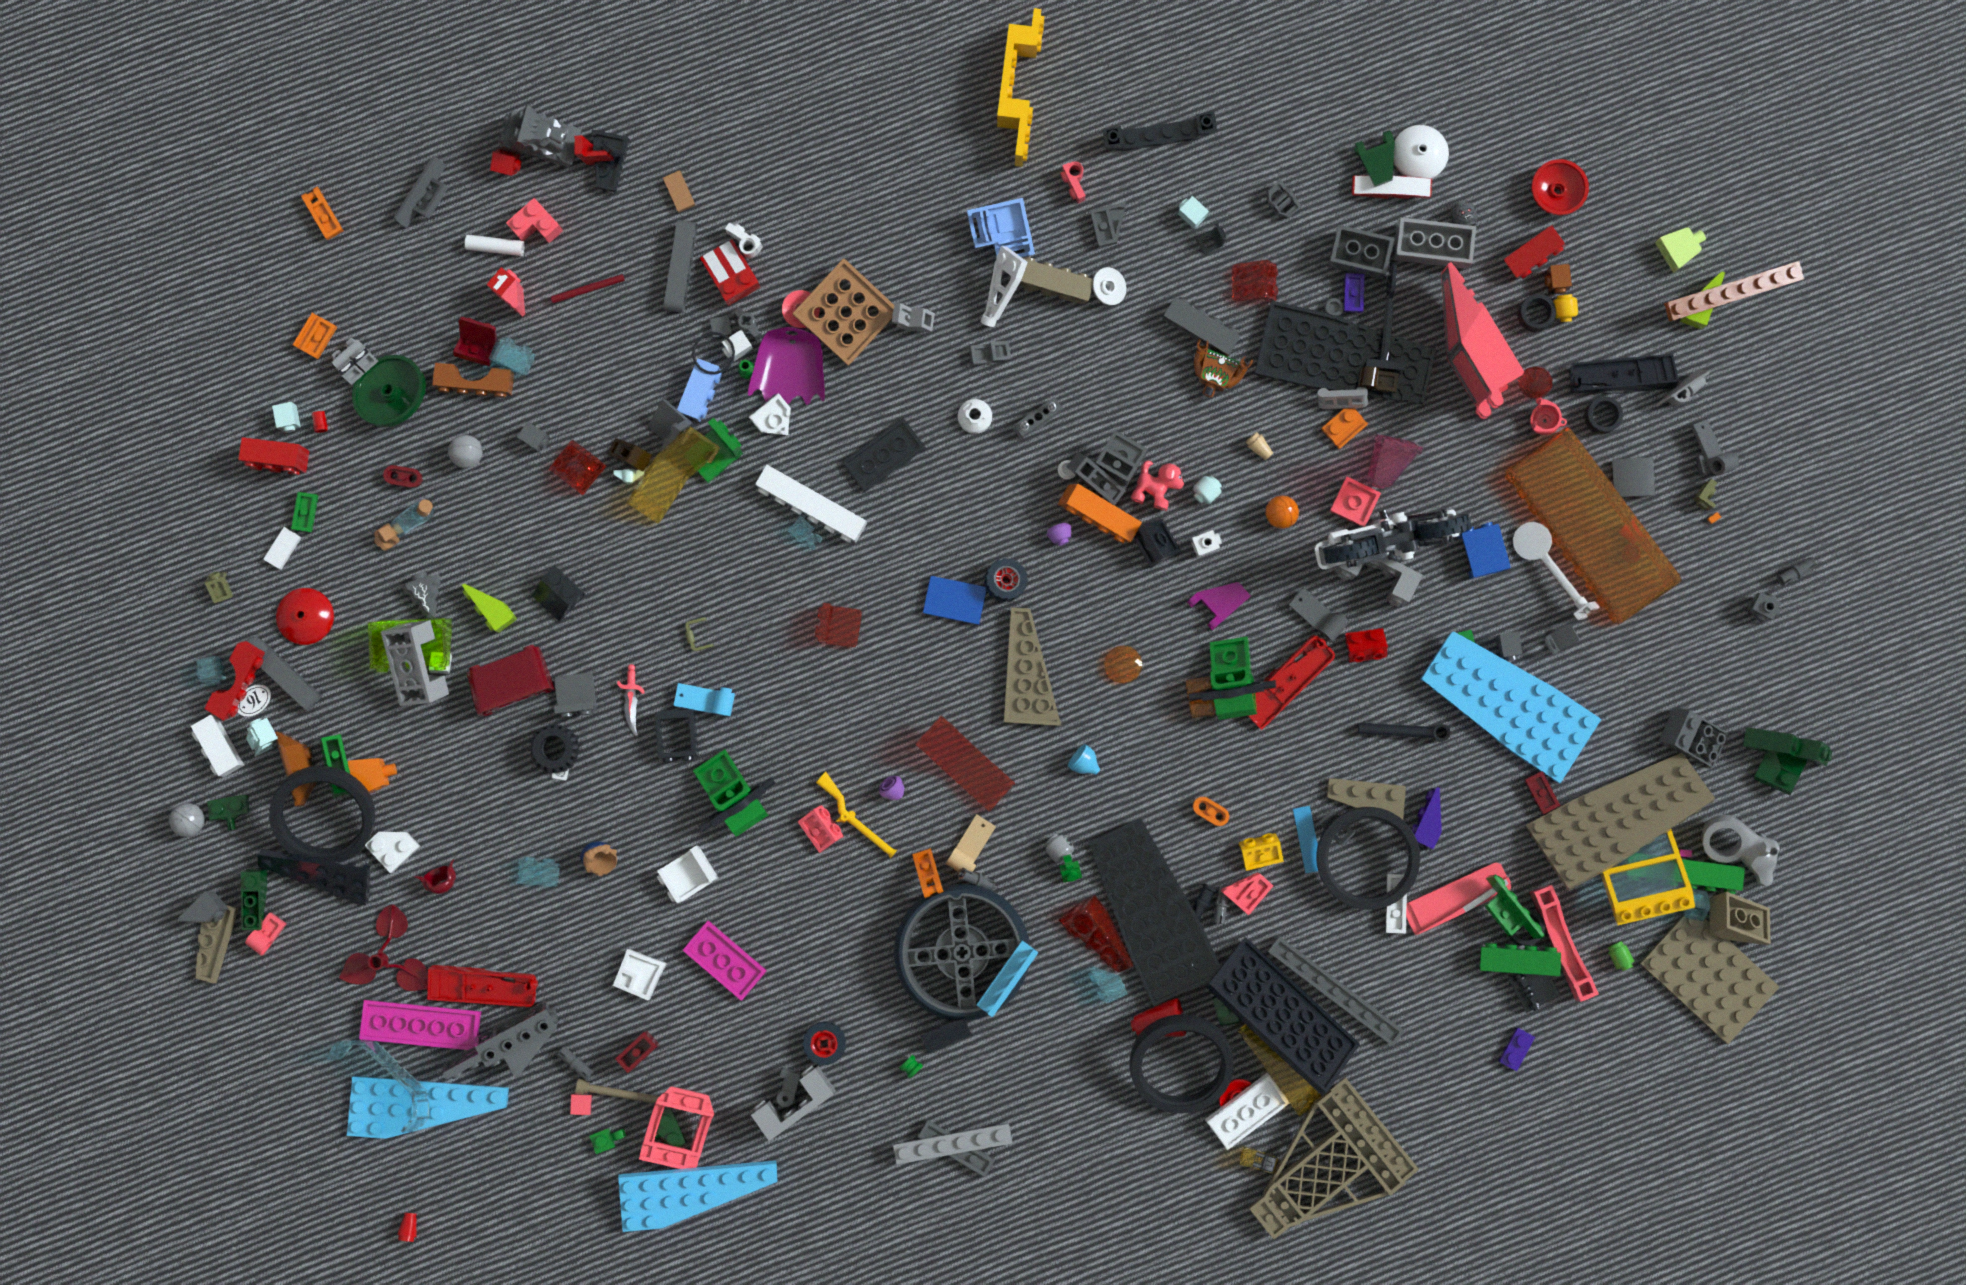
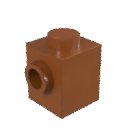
M1570 264L1551 265L1546 270L1545 286L1548 287L1549 292L1564 294L1572 287Z

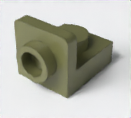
M1712 478L1705 481L1693 498L1697 502L1696 505L1703 510H1711L1716 506L1715 503L1709 500L1715 493V486L1717 485V482Z
M219 571L213 572L208 575L205 581V585L214 603L233 597V593L226 580L227 574L225 571L221 573Z

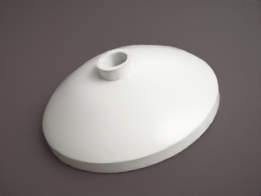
M1425 125L1411 126L1403 130L1395 139L1394 165L1403 176L1432 179L1441 173L1446 166L1449 156L1448 145L1444 137L1434 128ZM1419 147H1424L1426 151H1420Z

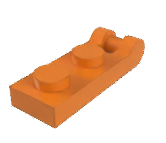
M318 186L313 188L312 192L301 195L327 240L344 231ZM318 198V201L312 203V200Z
M931 848L912 854L924 897H930V894L936 892L938 894L944 892Z

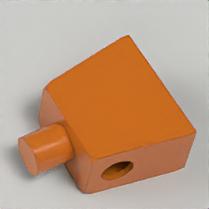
M381 758L347 761L350 774L357 778L369 793L388 786V776L397 774L396 765L394 763L385 765L384 760Z

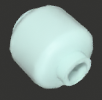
M1204 476L1193 487L1195 492L1194 498L1201 504L1203 502L1211 504L1221 494L1222 485L1213 476Z

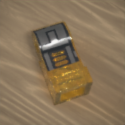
M1243 1145L1238 1163L1274 1174L1278 1158Z

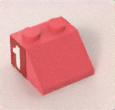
M501 267L486 285L494 294L523 317L525 315L523 287L519 284L521 280L510 269L505 271Z

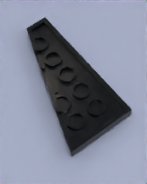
M261 849L258 853V866L264 870L275 872L282 877H288L301 884H307L318 890L329 892L336 897L345 898L355 904L366 906L369 901L371 869L369 865H364L363 868L355 867V863L348 862L347 865H342L336 860L310 856L308 859H303L297 854H293L290 857L285 856L282 852Z

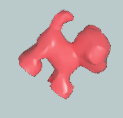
M1149 460L1144 461L1141 465L1137 487L1131 495V501L1143 504L1145 500L1143 492L1146 491L1154 496V508L1167 511L1169 502L1164 499V494L1168 488L1182 489L1185 482L1182 479L1181 470L1176 465L1167 463L1159 469L1158 477H1154L1148 473V468L1153 463Z

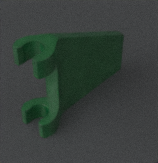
M1390 130L1383 132L1384 137L1382 140L1384 144L1369 150L1365 149L1362 141L1355 143V153L1361 159L1375 187L1393 181L1395 141Z

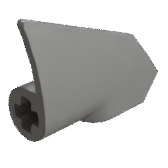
M1701 369L1694 371L1655 406L1658 407L1665 401H1668L1672 406L1682 405L1690 398V395H1694L1706 384L1704 377L1709 374V371Z

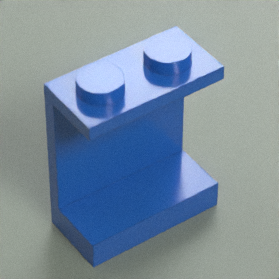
M1485 523L1481 525L1480 529L1474 530V527H1472V529L1458 535V538L1463 540L1471 571L1468 572L1470 580L1511 568L1499 524Z

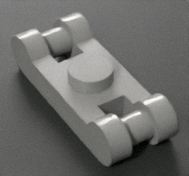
M1359 387L1356 390L1328 391L1326 388H1321L1317 392L1318 406L1321 409L1363 408L1368 405V391L1365 387Z

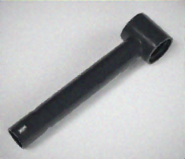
M1365 721L1358 723V734L1362 736L1364 734L1419 737L1432 738L1437 742H1443L1451 735L1450 728L1445 724L1429 727L1365 723ZM1438 728L1445 730L1444 738L1437 737L1436 730Z

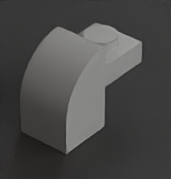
M895 303L892 322L897 324L898 328L904 330L932 332L935 313L925 308H910L901 303Z

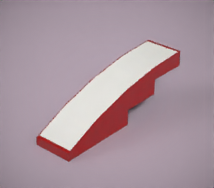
M1369 175L1352 177V195L1383 199H1388L1389 197L1409 199L1410 197L1431 198V178L1393 176V181L1375 187Z

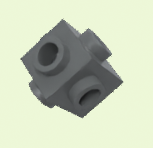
M1760 592L1754 595L1747 612L1755 615L1754 618L1758 621L1768 622L1779 616L1781 602L1777 601V597L1772 594Z

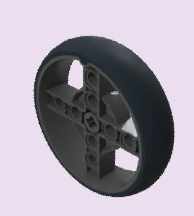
M971 884L942 887L944 892L939 894L936 892L930 894V897L925 898L923 896L908 910L900 923L894 946L896 971L907 994L927 1012L953 1021L963 1018L965 1021L981 1019L989 1015L976 1005L974 979L986 970L990 959L1011 957L1021 941L1030 946L1028 933L1018 912L999 894L984 887ZM966 899L982 902L997 911L1008 924L1013 938L988 940L983 931L974 925L968 924ZM948 901L951 926L945 928L938 935L934 946L909 949L913 930L919 920L936 905ZM955 908H961L964 911V916L961 919H956L953 916ZM959 927L964 928L966 931V935L963 938L955 936V930ZM998 943L1006 945L1005 953L999 954L996 952L995 947ZM977 946H986L987 953L984 956H979L976 953ZM960 947H964V950L968 951L964 958H960V955L956 953L960 950ZM940 949L947 950L948 958L945 960L939 959L937 952ZM920 951H926L929 954L927 961L922 962L918 959ZM936 964L944 976L956 981L958 1006L940 1002L930 996L917 982L911 967ZM967 967L970 974L967 977H961L958 973L959 968ZM1028 968L998 1010L1007 1005L1020 990ZM964 986H968L972 990L971 995L968 997L961 995L960 990Z

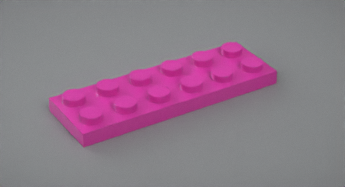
M364 1000L359 1039L469 1050L475 1046V1037L479 1035L481 1011Z

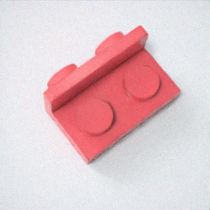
M822 805L813 809L798 821L819 853L843 837L840 827L834 823L830 813Z

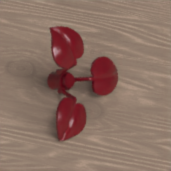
M390 904L386 906L377 918L376 930L380 936H388L383 946L378 950V953L370 957L360 952L352 954L344 965L339 976L340 979L352 984H367L375 978V970L391 967L401 969L396 976L401 988L407 991L426 990L428 988V971L421 961L409 958L405 961L404 965L389 964L388 956L383 953L392 936L395 938L401 937L408 928L406 916L396 905Z

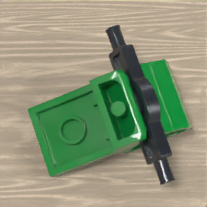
M1248 637L1210 642L1212 688L1202 690L1201 692L1189 693L1190 701L1214 699L1216 714L1219 720L1257 714L1255 693L1277 688L1276 680L1254 682L1251 674Z
M725 749L693 770L717 810L708 817L707 821L699 825L702 832L725 821L729 829L737 837L768 816L758 797L776 784L772 777L751 788Z

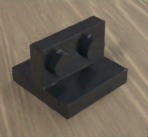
M1163 518L1143 525L1134 536L1150 568L1181 552Z

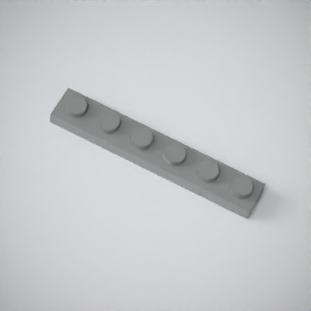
M1009 1123L897 1143L893 1144L896 1164H903L1011 1144L1012 1137Z

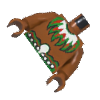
M1198 339V349L1193 361L1195 374L1199 377V382L1205 385L1202 394L1213 398L1216 389L1223 392L1225 388L1231 389L1238 384L1247 372V368L1253 364V359L1250 364L1244 362L1246 356L1240 362L1209 350L1208 340L1205 346H1201L1200 339Z

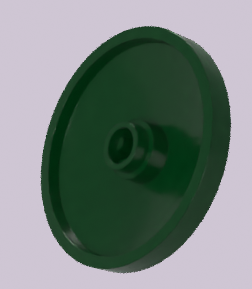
M387 355L378 358V362L367 372L362 370L364 374L355 381L352 391V402L357 414L368 424L382 428L396 426L409 419L420 407L426 390L423 372L412 360L401 355Z

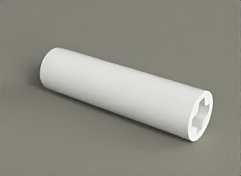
M466 235L465 238L466 250L523 256L524 241Z

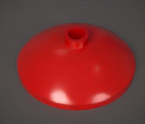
M1555 159L1546 162L1536 171L1532 179L1531 191L1535 202L1542 210L1552 215L1563 216L1577 211L1584 204L1589 192V183L1585 172L1577 164L1569 160ZM1555 188L1559 189V194L1554 192Z
M299 588L291 591L281 600L276 612V622L279 631L287 640L299 645H311L321 641L330 632L334 622V610L331 602L323 593L311 588ZM300 612L304 613L303 618H299Z

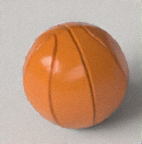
M1288 496L1274 497L1266 506L1265 514L1267 521L1278 529L1291 527L1299 517L1297 503Z

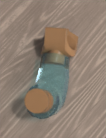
M425 499L418 501L391 522L392 527L389 523H386L375 531L374 541L377 546L386 551L399 543L400 540L397 534L401 538L417 526L430 520L434 514L432 503Z

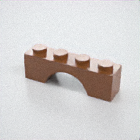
M435 363L432 385L439 392L449 393V390H455L459 394L476 392V395L487 396L488 393L494 394L495 397L506 398V395L512 396L514 373L510 369L491 368L484 378L477 381H468L461 377L458 368L454 364Z

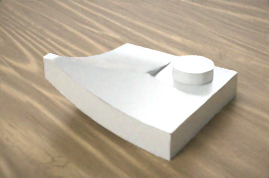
M627 949L613 986L645 1000H650L667 963Z

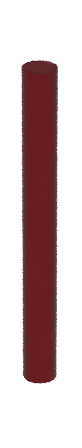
M623 274L553 295L551 300L554 304L623 282L625 278Z

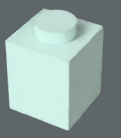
M1192 196L1189 200L1187 198L1183 200L1179 205L1178 215L1195 230L1208 216L1209 211Z
M287 402L272 406L276 428L284 433L294 432L295 428L301 427L297 406L294 403Z

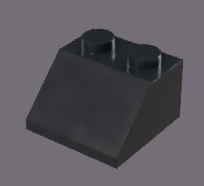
M554 566L541 579L532 597L560 622L586 593L559 568Z

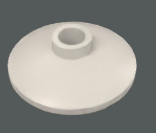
M1107 267L1095 274L1093 290L1096 297L1102 303L1115 305L1120 303L1125 297L1126 283L1120 272Z

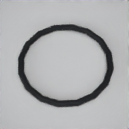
M709 332L696 340L693 345L692 357L695 365L701 371L707 374H719L727 370L733 363L735 349L732 341L726 335L719 332ZM709 335L722 336L727 339L732 348V358L729 364L722 370L715 372L707 371L700 367L695 358V349L698 342Z

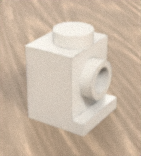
M1213 530L1195 536L1190 540L1197 558L1219 550V545L1222 544L1219 534H1214ZM1209 539L1211 545H1205L1204 540Z

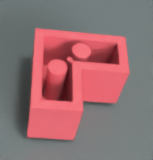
M535 198L506 222L521 241H525L537 230L550 243L563 232L560 225Z

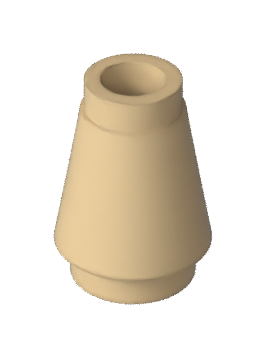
M1255 432L1246 440L1247 447L1264 460L1273 454L1262 434L1259 435Z

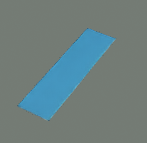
M1310 806L1295 808L1293 812L1305 874L1317 872L1316 852L1318 844Z

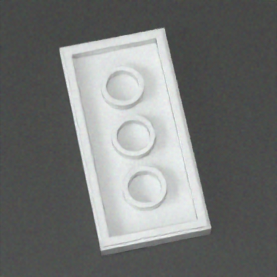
M1266 1073L1205 1120L1228 1150L1286 1107L1289 1101L1271 1076Z

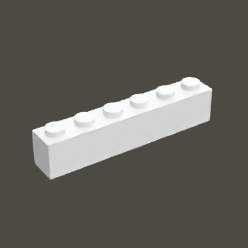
M766 465L755 484L759 488L758 492L767 497L769 494L775 497L774 501L783 506L785 503L792 507L791 510L798 515L804 513L808 516L807 519L814 524L820 522L825 525V530L832 534L834 532L841 534L840 538L848 543L851 541L856 543L867 525V521L769 465Z

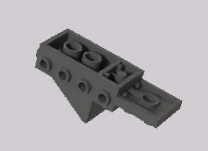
M545 1000L475 1037V1046L444 1062V1077L446 1080L449 1078L455 1079L463 1074L462 1071L468 1068L471 1070L479 1066L481 1061H483L485 1067L490 1065L493 1067L501 1063L503 1058L515 1078L518 1077L550 1035L557 1030V1023L559 1021L554 1007L550 1008Z

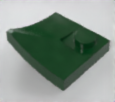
M1766 752L1754 776V780L1791 796L1807 762L1797 758Z

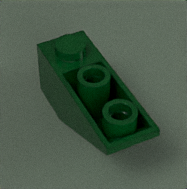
M246 869L241 872V930H262L267 894V870Z

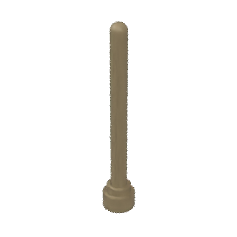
M578 1078L575 1094L579 1095L591 1092L649 1103H656V1100L660 1097L591 1085L590 1082Z

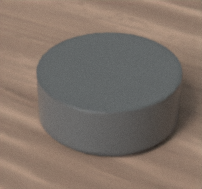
M1337 298L1329 299L1324 305L1325 313L1337 317L1341 315L1344 309L1342 301Z

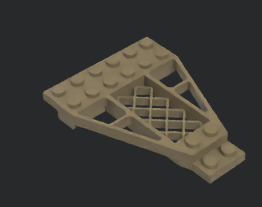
M1344 1076L1325 1095H1321L1313 1102L1266 1186L1263 1196L1249 1206V1209L1271 1237L1276 1239L1289 1227L1299 1225L1303 1221L1387 1195L1391 1196L1405 1185V1181L1419 1169ZM1320 1108L1334 1125V1131L1318 1144H1312L1304 1134V1130L1315 1110ZM1340 1135H1342V1137H1343L1344 1139H1336V1138L1339 1137ZM1303 1136L1311 1146L1310 1150L1286 1170L1282 1171L1300 1137ZM1334 1142L1345 1143L1344 1153L1333 1152ZM1331 1143L1330 1152L1321 1151ZM1348 1144L1357 1155L1347 1154ZM1319 1154L1329 1155L1328 1166L1318 1165ZM1315 1156V1164H1308L1307 1162ZM1333 1156L1343 1157L1342 1167L1332 1166ZM1347 1157L1357 1158L1355 1169L1346 1168ZM1304 1167L1314 1168L1313 1178L1303 1177ZM1300 1168L1299 1177L1291 1176L1295 1171H1297ZM1318 1168L1328 1169L1327 1180L1317 1179ZM1369 1169L1382 1185L1383 1190L1356 1199L1347 1185ZM1331 1170L1342 1171L1341 1181L1330 1180ZM1345 1171H1349L1350 1173L1345 1176ZM1289 1179L1299 1180L1298 1190L1288 1189ZM1285 1180V1186L1283 1188L1281 1186V1183ZM1302 1180L1313 1182L1312 1192L1301 1191ZM1316 1182L1326 1183V1193L1315 1192ZM1330 1184H1336L1329 1190ZM1343 1188L1353 1198L1351 1201L1318 1210ZM1288 1193L1297 1194V1204ZM1301 1194L1311 1195L1310 1206L1300 1205ZM1315 1196H1320V1198H1318V1199L1314 1202Z

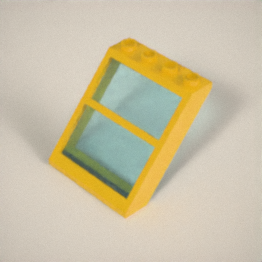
M1671 829L1669 832L1655 838V841L1649 845L1646 844L1641 847L1638 852L1618 865L1600 874L1617 925L1695 908L1693 890Z

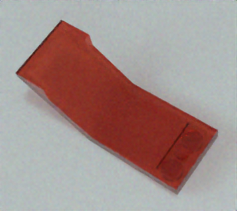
M942 715L916 743L928 757L989 812L1016 784Z

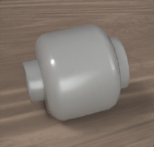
M1055 834L1046 842V853L1055 863L1064 862L1063 856L1070 854L1071 858L1073 857L1074 846L1066 836Z

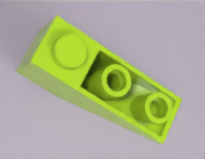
M462 584L465 589L462 591L469 601L471 599L476 604L474 609L480 616L484 615L487 619L485 624L491 631L495 630L499 633L517 620L506 603L473 587Z

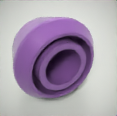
M1068 523L1055 525L1047 530L1046 535L1054 544L1058 543V546L1069 543L1068 539L1071 538V525Z
M889 776L880 785V795L891 801L899 800L904 794L902 779L899 776Z

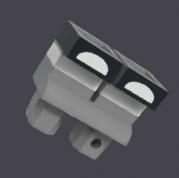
M350 338L345 344L346 350L343 352L340 350L335 351L331 356L333 358L332 363L339 370L338 372L352 385L364 374L357 365L367 372L378 360L362 343Z

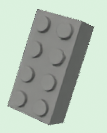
M1401 217L1396 227L1393 260L1447 266V264L1452 262L1455 268L1468 269L1473 263L1476 226Z

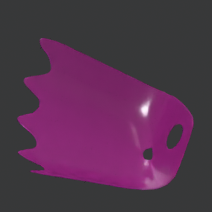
M793 327L768 331L763 337L758 350L749 384L748 396L752 395L757 389H760L766 402L774 394L778 393L787 404L794 397L801 396L805 404L809 405L815 394L819 395L821 401L824 402L823 358L819 339L814 334ZM786 331H795L798 334L794 336L788 335ZM789 340H795L796 343L791 344Z

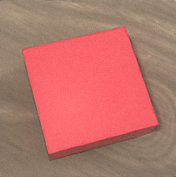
M571 1094L570 1114L591 1115L592 1095Z

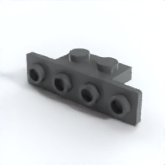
M432 156L394 216V220L405 228L409 226L416 213L429 219L449 188L446 184L438 181L446 165L437 157Z

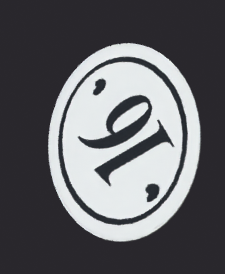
M254 685L246 689L247 695L239 703L238 713L247 717L260 713L270 701L271 692L269 688L265 685Z

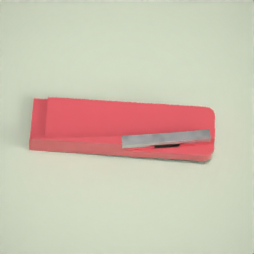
M1496 862L1491 863L1406 904V918L1414 935L1421 934L1490 901L1497 892L1486 880L1489 875L1496 874L1500 876L1510 891L1511 881L1506 876L1502 865Z

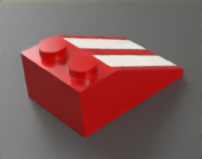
M733 239L700 257L728 306L761 288Z

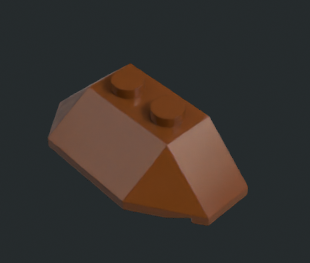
M275 732L278 737L276 742L287 777L298 770L314 766L311 762L313 757L311 749L306 744L285 733ZM317 782L303 784L291 791L295 806L302 807L305 805Z

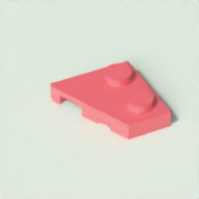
M1257 872L1222 888L1221 892L1247 915H1250L1273 885Z

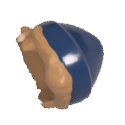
M596 841L589 843L583 848L580 859L587 873L592 872L601 877L616 867L617 850H614L605 842Z

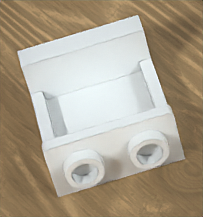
M697 845L681 857L657 870L659 882L662 886H667L669 898L672 902L676 901L677 904L719 879L704 853Z

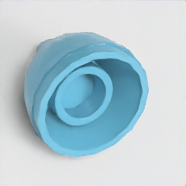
M1086 744L1082 745L1073 754L1068 763V767L1072 771L1080 774L1091 773L1096 775L1100 771L1095 752Z

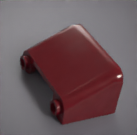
M534 644L524 647L523 651L487 665L481 667L480 665L468 668L469 672L466 673L477 715L481 717L493 714L492 710L498 711L500 708L529 697L555 691L541 648L534 647Z

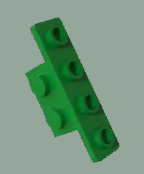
M1496 874L1489 875L1486 880L1497 894L1484 906L1508 936H1512L1518 929L1524 926L1534 939L1545 936L1541 931V926L1532 920L1529 916V911L1520 905L1517 901V896L1505 886V881Z

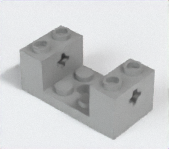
M1387 556L1384 559L1365 563L1371 569L1378 568L1382 570V574L1389 578L1396 577L1386 596L1390 600V604L1400 607V605L1404 606L1410 602L1423 576L1422 574L1395 560H1388ZM1346 563L1337 566L1335 572L1338 573L1339 578L1348 581V579L1353 580L1358 575L1363 564L1347 568Z
M430 620L402 623L381 631L400 706L431 703L449 694L445 676L428 677L421 644L435 639ZM406 662L409 664L410 670L406 668Z
M810 1066L801 1073L803 1077L799 1081L810 1096L799 1104V1109L795 1110L792 1108L782 1116L771 1100L767 1103L763 1100L753 1108L755 1112L751 1116L768 1141L834 1095L836 1090L819 1066L815 1068Z

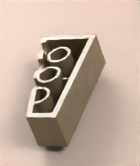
M1023 258L1028 263L1018 286H1023L1024 291L1040 290L1042 295L1056 296L1057 294L1059 299L1085 304L1089 301L1093 285V279L1088 278L1089 275L1084 273L1074 274L1067 268L1058 269L1047 262L1041 264L1035 262L1033 258Z

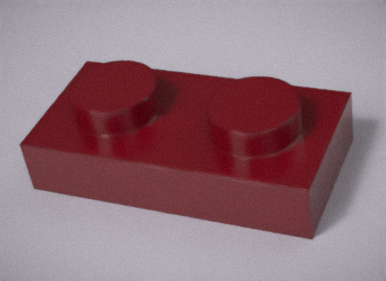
M1543 771L1524 780L1541 814H1545L1560 806Z

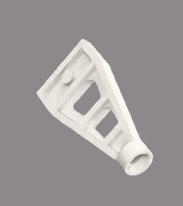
M1000 247L994 265L986 311L981 318V323L990 327H994L996 321L1000 318L1019 285L1028 263L1008 247ZM1003 271L1011 276L1006 288L1001 285ZM999 291L1003 294V296L997 304L996 298L997 293Z

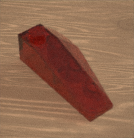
M1095 895L1080 901L1060 917V923L1072 937L1081 939L1086 943L1085 947L1090 950L1092 948L1100 955V959L1117 973L1132 968L1133 964L1106 908Z

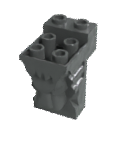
M529 105L523 110L520 109L519 112L512 110L509 115H505L503 121L505 130L500 133L498 143H501L500 150L520 154V156L525 153L566 168L572 165L575 156V136L580 135L582 129L557 122L554 118L548 119L545 114L539 115Z

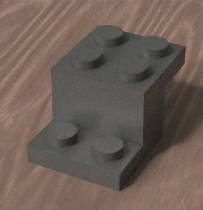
M1115 430L1095 464L1126 490L1148 449Z

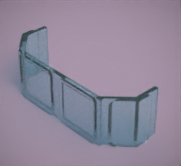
M371 1040L339 1041L332 1046L329 1054L325 1057L327 1060L342 1059L352 1046H362L412 1094V1118L402 1128L401 1132H415L429 1119L427 1090L407 1070L401 1068L398 1062L379 1043Z

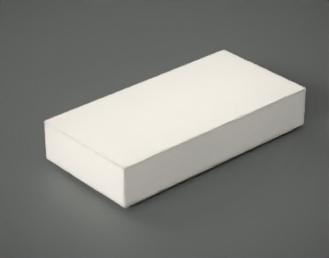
M283 527L264 560L282 570L302 537Z

